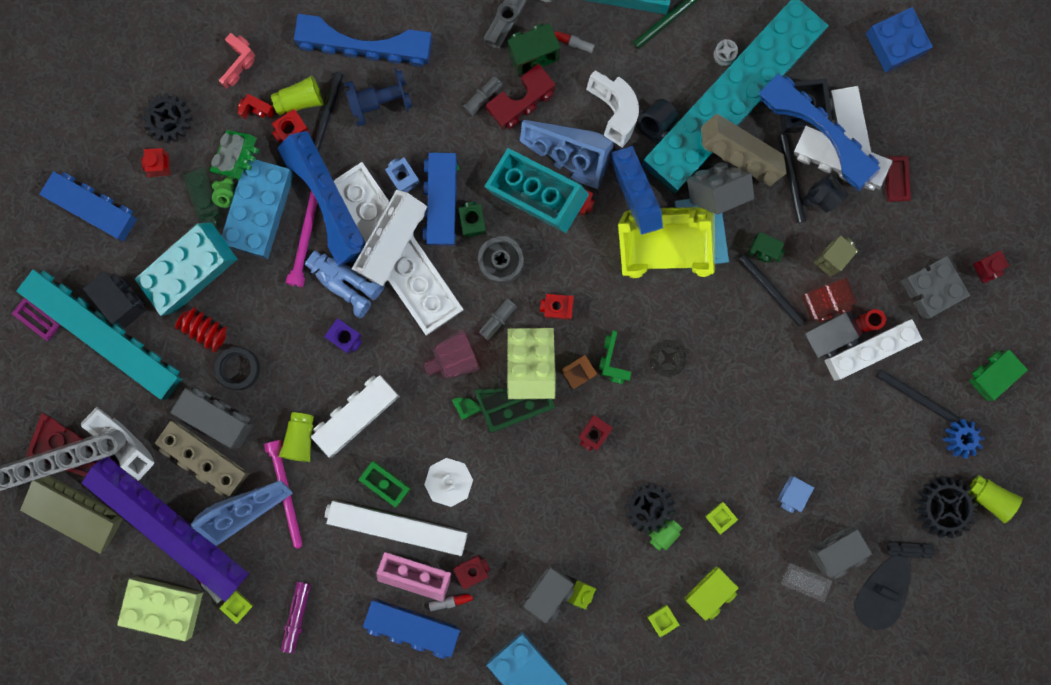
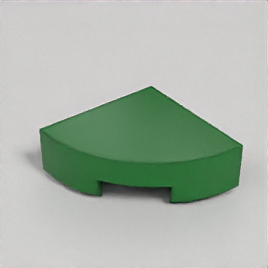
M455 398L452 400L461 420L482 411L481 407L471 399Z

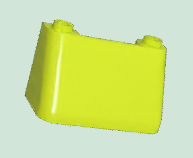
M701 207L660 208L663 228L641 235L631 210L624 212L618 223L623 276L639 278L648 269L692 268V272L700 277L714 274V213Z

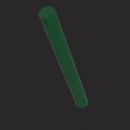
M684 0L632 42L637 49L642 47L698 0Z

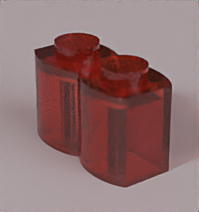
M847 278L801 296L811 321L817 319L819 323L832 318L830 314L839 311L841 315L849 310H853L851 305L857 303Z

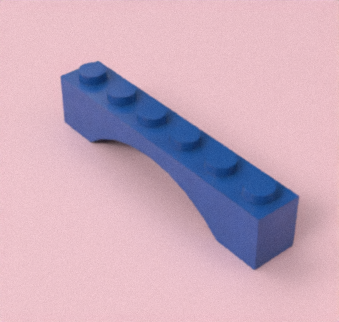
M298 14L294 35L296 45L304 51H313V48L322 49L321 51L325 54H335V51L343 52V55L352 58L357 57V55H364L366 59L373 61L385 58L388 59V62L394 64L406 61L415 67H423V64L429 65L433 40L431 32L410 29L386 40H357L338 33L327 25L321 17Z
M778 73L759 92V99L775 114L800 118L819 129L829 139L837 152L842 177L858 192L862 190L879 173L880 167L878 165L880 162L872 154L867 156L861 150L863 147L856 139L852 138L850 140L844 134L846 131L839 123L835 122L833 124L827 118L829 115L821 107L816 108L811 104L812 99L804 91L801 93L794 88L795 83L788 76L783 78Z
M308 131L290 134L277 149L287 168L299 175L316 197L324 217L328 248L338 266L356 261L366 243Z

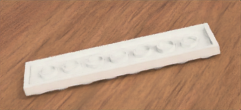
M361 162L335 179L334 183L365 243H367L389 201ZM412 237L404 247L401 258L395 263L388 281L427 336L464 310L415 238Z

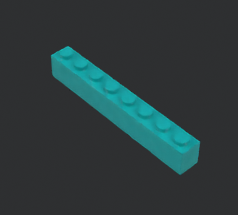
M33 269L16 292L160 400H167L183 379L178 375L180 371L171 364L164 365L160 362L161 356L152 350L148 353L142 348L144 344L135 337L129 339L124 335L126 330L120 326L109 324L102 312L98 310L93 312L88 308L90 303L81 297L77 299L71 295L72 290L62 283L57 285L53 282L55 277L47 271L42 270V272Z

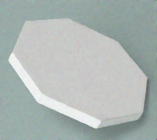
M445 458L430 466L424 485L432 501L452 507L468 498L473 478L465 463Z

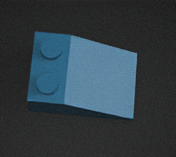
M523 631L487 661L488 668L503 685H567Z

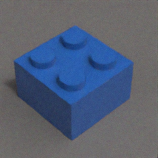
M913 7L873 25L866 33L885 73L925 55L933 47Z

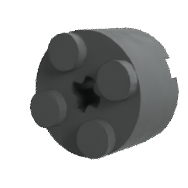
M498 236L486 241L481 246L478 253V264L485 279L497 285H505L515 281L520 276L524 266V256L515 240L506 236ZM501 256H504L506 264L498 265L495 259H500Z

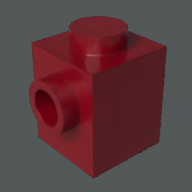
M479 554L453 568L463 590L488 578L489 574L487 571L491 570L485 557L481 559Z

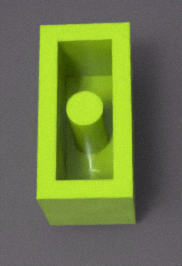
M716 566L684 599L705 621L708 618L712 620L721 611L719 609L721 605L725 602H731L736 597V591L739 588Z

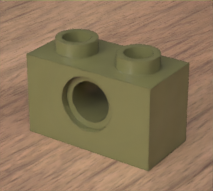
M839 236L829 243L813 263L832 277L841 272L859 250L854 247L855 243L851 239Z

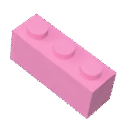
M385 552L377 571V580L379 582L441 602L444 601L451 579V573Z

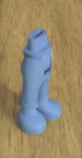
M316 250L305 262V265L311 269V273L316 275L326 288L344 298L348 303H352L353 313L359 319L367 313L371 302L357 294L355 290L349 288L343 281L345 280L356 289L361 290L371 300L377 299L384 289V285L381 286L375 282H367L364 277L360 276L348 265L338 266L334 258L328 257L326 254L321 255Z

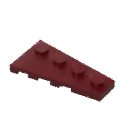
M41 413L26 456L36 455L84 438L48 414ZM88 446V450L93 453V449ZM67 452V456L72 459L71 454ZM108 456L110 459H112L116 464L120 466L119 461H117L111 456ZM101 459L67 469V471L86 477L92 466Z

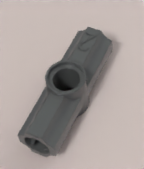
M504 0L498 7V13L483 41L495 49H501L512 27L517 23L518 16L527 0ZM505 12H511L513 14V17L510 19H505L504 17H502V14Z

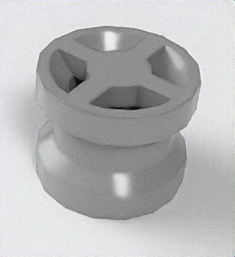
M731 40L720 41L714 51L715 61L722 66L730 65L738 54L737 45Z

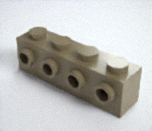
M716 113L701 127L702 144L707 151L713 152L724 161L730 162L741 168V170L751 173L759 182L772 186L786 174L784 154Z
M170 421L155 442L160 447L159 452L169 458L171 456L178 460L177 464L187 471L191 469L197 473L195 477L205 484L211 483L215 486L214 491L223 497L234 496L250 474L177 421Z

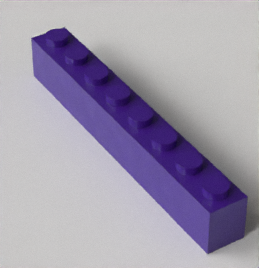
M108 456L92 466L83 480V485L223 601L226 602L249 575L247 571L193 529L188 522Z

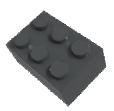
M194 387L193 390L184 389L170 413L229 448H241L254 426L253 423L249 422L251 418L240 411H230L231 406L222 400L210 399L212 395L201 388L197 389Z

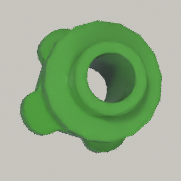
M228 177L223 181L213 182L212 188L214 192L212 200L217 206L223 208L231 206L236 191L233 179Z

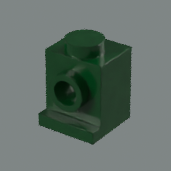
M759 232L755 236L747 255L751 257L756 254L758 255L757 259L765 263L770 261L780 263L785 253V250H782L784 242Z

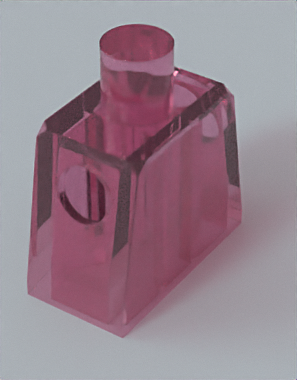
M464 329L432 348L435 358L423 363L428 376L441 371L444 379L481 371Z

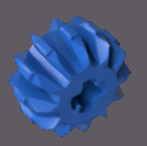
M961 419L959 424L952 422V429H945V432L950 435V437L943 438V441L950 442L946 449L953 450V456L955 457L961 455L962 458H968L969 454L976 456V449L983 448L979 441L985 438L978 435L982 429L980 427L974 428L975 422L969 421L967 423L965 419ZM961 435H966V443H962L964 440H961Z

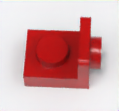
M247 94L246 98L241 99L237 108V114L245 120L252 108V113L263 119L265 115L272 118L276 111L271 105L250 94Z

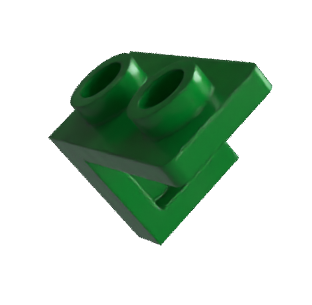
M613 330L611 335H606L604 348H608L606 357H601L598 370H602L601 376L610 377V382L623 385L624 381H630L631 372L609 367L617 331Z

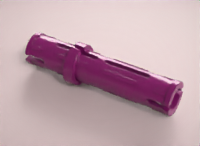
M296 582L289 618L283 628L285 633L280 648L282 652L295 653L299 633H302L303 629L301 624L311 587L309 583Z

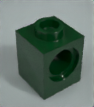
M476 202L463 204V207L459 208L464 238L486 234L481 204L476 205ZM476 214L479 219L475 224H469L466 222L468 215Z

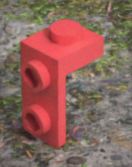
M232 33L225 40L240 56L219 80L226 89L238 82L239 74L244 68L248 69L252 66L253 58L255 57L253 51L248 47L250 44L242 36L235 37Z

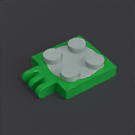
M226 130V133L220 140L218 152L212 159L210 172L240 180L244 170L251 171L252 166L248 163L255 162L256 158L252 154H258L259 149L254 147L257 138L250 134Z

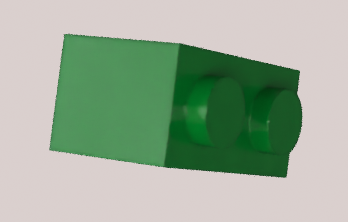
M1010 350L995 351L989 356L990 362L987 365H980L971 373L973 377L969 382L986 401L996 400L1028 370Z
M372 461L359 478L360 482L395 508L400 505L412 489L377 461Z

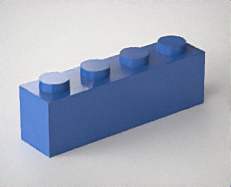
M633 146L611 152L614 173L640 234L643 235L662 229L661 209Z
M429 153V158L424 160V172L428 173V181H424V195H428V204H425L428 207L424 212V218H427V227L423 226V240H427L428 246H455L456 153Z
M54 171L52 172L39 195L124 242L137 218L131 215L133 213L132 210L122 204L119 208L112 205L114 200L104 194H101L100 197L93 194L95 189L83 182L80 186L73 183L75 178L65 172H62L61 175Z
M375 598L371 601L363 628L368 629L367 633L380 637L383 634L389 636V640L394 643L402 644L404 641L412 644L411 648L424 651V649L433 651L434 656L446 659L447 656H452L461 627Z

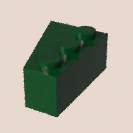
M508 388L474 390L490 433L555 409L552 399H508Z

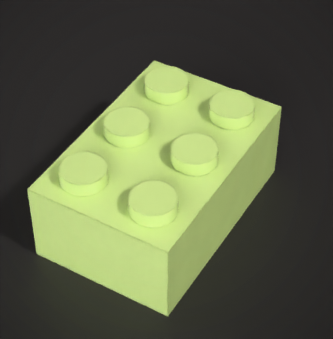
M554 328L508 329V399H555Z
M140 577L131 578L128 581L117 625L187 641L193 635L203 592Z

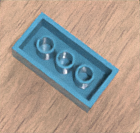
M255 159V162L248 163L252 166L251 171L244 170L238 181L222 238L230 249L268 259L294 174L290 169Z

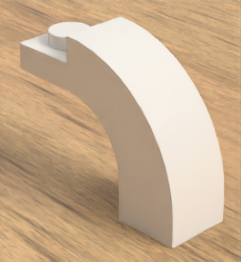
M595 70L590 75L586 90L605 101L612 108L614 115L607 123L604 136L623 148L630 139L638 118L639 105L637 97L632 88L619 76L613 82Z
M98 407L81 423V427L93 436L115 429L120 430L125 435V445L114 454L119 460L120 467L138 481L155 464L146 447L117 419H112ZM108 438L110 445L115 446L114 442Z

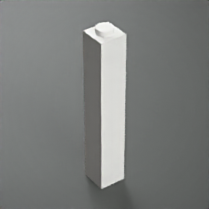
M336 500L332 501L331 505H327L324 516L328 518L326 524L459 556L463 554L468 534L467 531Z

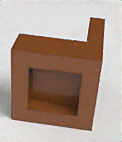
M586 355L561 370L573 389L597 375Z

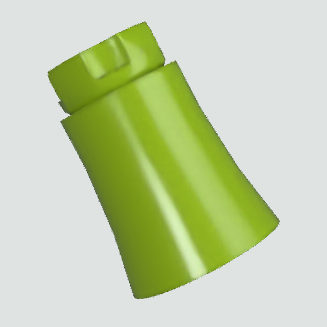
M313 75L290 87L281 89L277 93L271 94L273 106L279 115L289 113L293 109L298 111L310 107L323 106V99Z
M296 412L291 413L284 443L278 457L310 462L314 416Z
M980 475L973 479L970 484L971 489L968 492V495L975 494L976 497L973 500L992 512L1004 524L1015 515L1023 500V497L1000 487Z

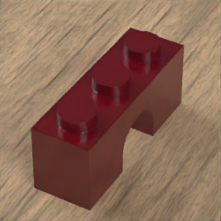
M539 64L521 77V83L527 90V94L523 99L512 100L503 91L486 104L487 112L502 130L506 128L512 129L519 123L518 118L524 114L526 116L530 115L537 109L536 104L542 100L546 102L554 96L555 93L553 91L556 84Z

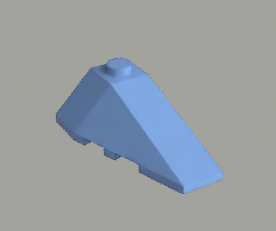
M529 120L522 121L520 142L540 156L549 155L556 161L554 166L558 169H561L562 166L573 172L571 178L575 181L596 189L599 188L611 160V152H613L614 147L613 141L593 131Z
M280 480L213 504L197 515L191 525L193 529L217 546L293 493Z

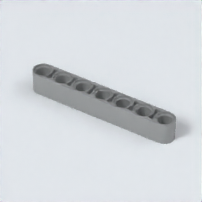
M110 430L1 465L0 491L110 456L123 448L126 443L125 435L120 430ZM108 438L114 442L115 446L110 445ZM88 446L93 449V453L88 450ZM67 452L71 454L72 459L67 456ZM46 459L51 462V466L48 465Z

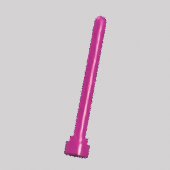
M312 191L294 268L290 271V274H287L286 284L292 286L295 284L297 287L304 286L305 278L303 277L304 273H302L318 203Z
M282 439L265 443L266 453H269V457L272 456L277 480H281L289 488L282 458L278 457L283 446ZM290 495L282 501L293 546L298 549L302 547V539Z

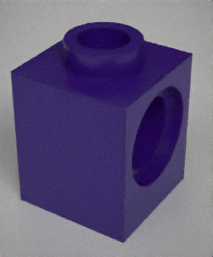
M338 318L324 336L348 354L351 351L356 352L362 343V340H360L362 335ZM343 332H349L351 334L350 341L345 344L341 343L340 335Z

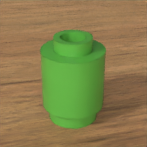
M674 520L672 522H665L667 525L666 529L660 526L659 533L654 531L650 533L649 536L652 538L650 543L657 550L660 551L663 548L667 551L681 535L679 532L683 528Z

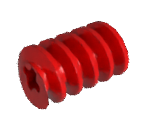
M193 307L190 311H185L177 320L175 329H181L183 334H189V337L193 340L197 338V343H204L205 348H212V352L216 353L226 339L227 327L224 326L219 330L220 322L218 321L211 325L212 317L210 316L203 320L204 312L196 316V307Z

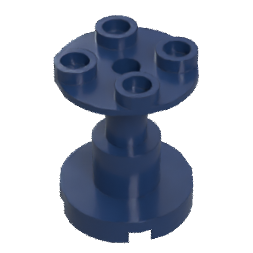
M394 68L398 81L397 85L376 91L374 87L357 91L353 81L344 83L346 89L350 88V90L346 91L353 117H359L360 120L356 122L357 127L366 125L364 113L380 109L379 104L403 97L406 110L410 112L409 108L413 107L409 93H404L402 86H405L406 82L402 70L397 71V68Z

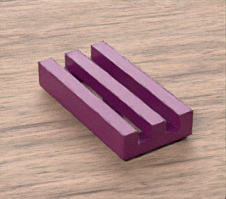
M23 298L11 313L46 341H49L61 326L26 298ZM28 303L35 310H37L48 320L54 323L53 326H50L47 322H45L43 319L37 316L25 305ZM23 310L49 331L47 333L43 332L19 312Z

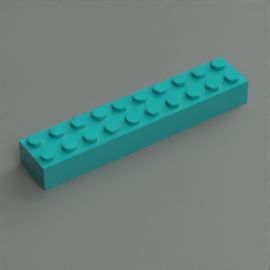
M791 0L643 160L642 166L675 195L687 182V178L693 176L713 154V152H709L703 147L701 127L716 113L738 126L760 103L759 92L778 73L783 77L824 33L829 25L800 0Z

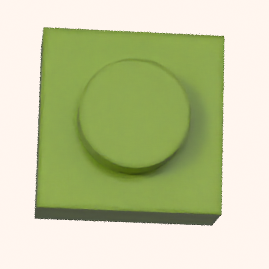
M721 502L705 515L706 519L720 535L738 521L724 502Z
M577 580L573 588L574 592L568 599V602L586 609L593 599L596 588Z
M236 590L220 607V610L237 624L254 605Z
M667 604L647 616L659 637L680 626Z

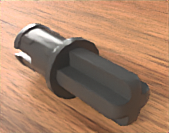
M492 77L480 90H476L477 93L463 105L464 109L474 116L486 102H490L489 99L503 86L502 82L497 77Z
M506 298L497 311L491 313V318L479 330L480 335L489 340L501 325H505L504 322L517 309V306Z

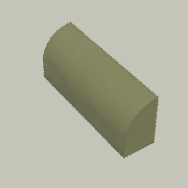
M50 475L32 480L20 511L100 554L110 544L123 519L115 510Z

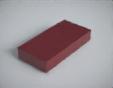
M908 156L885 157L892 160L891 167L886 175L887 202L911 201Z

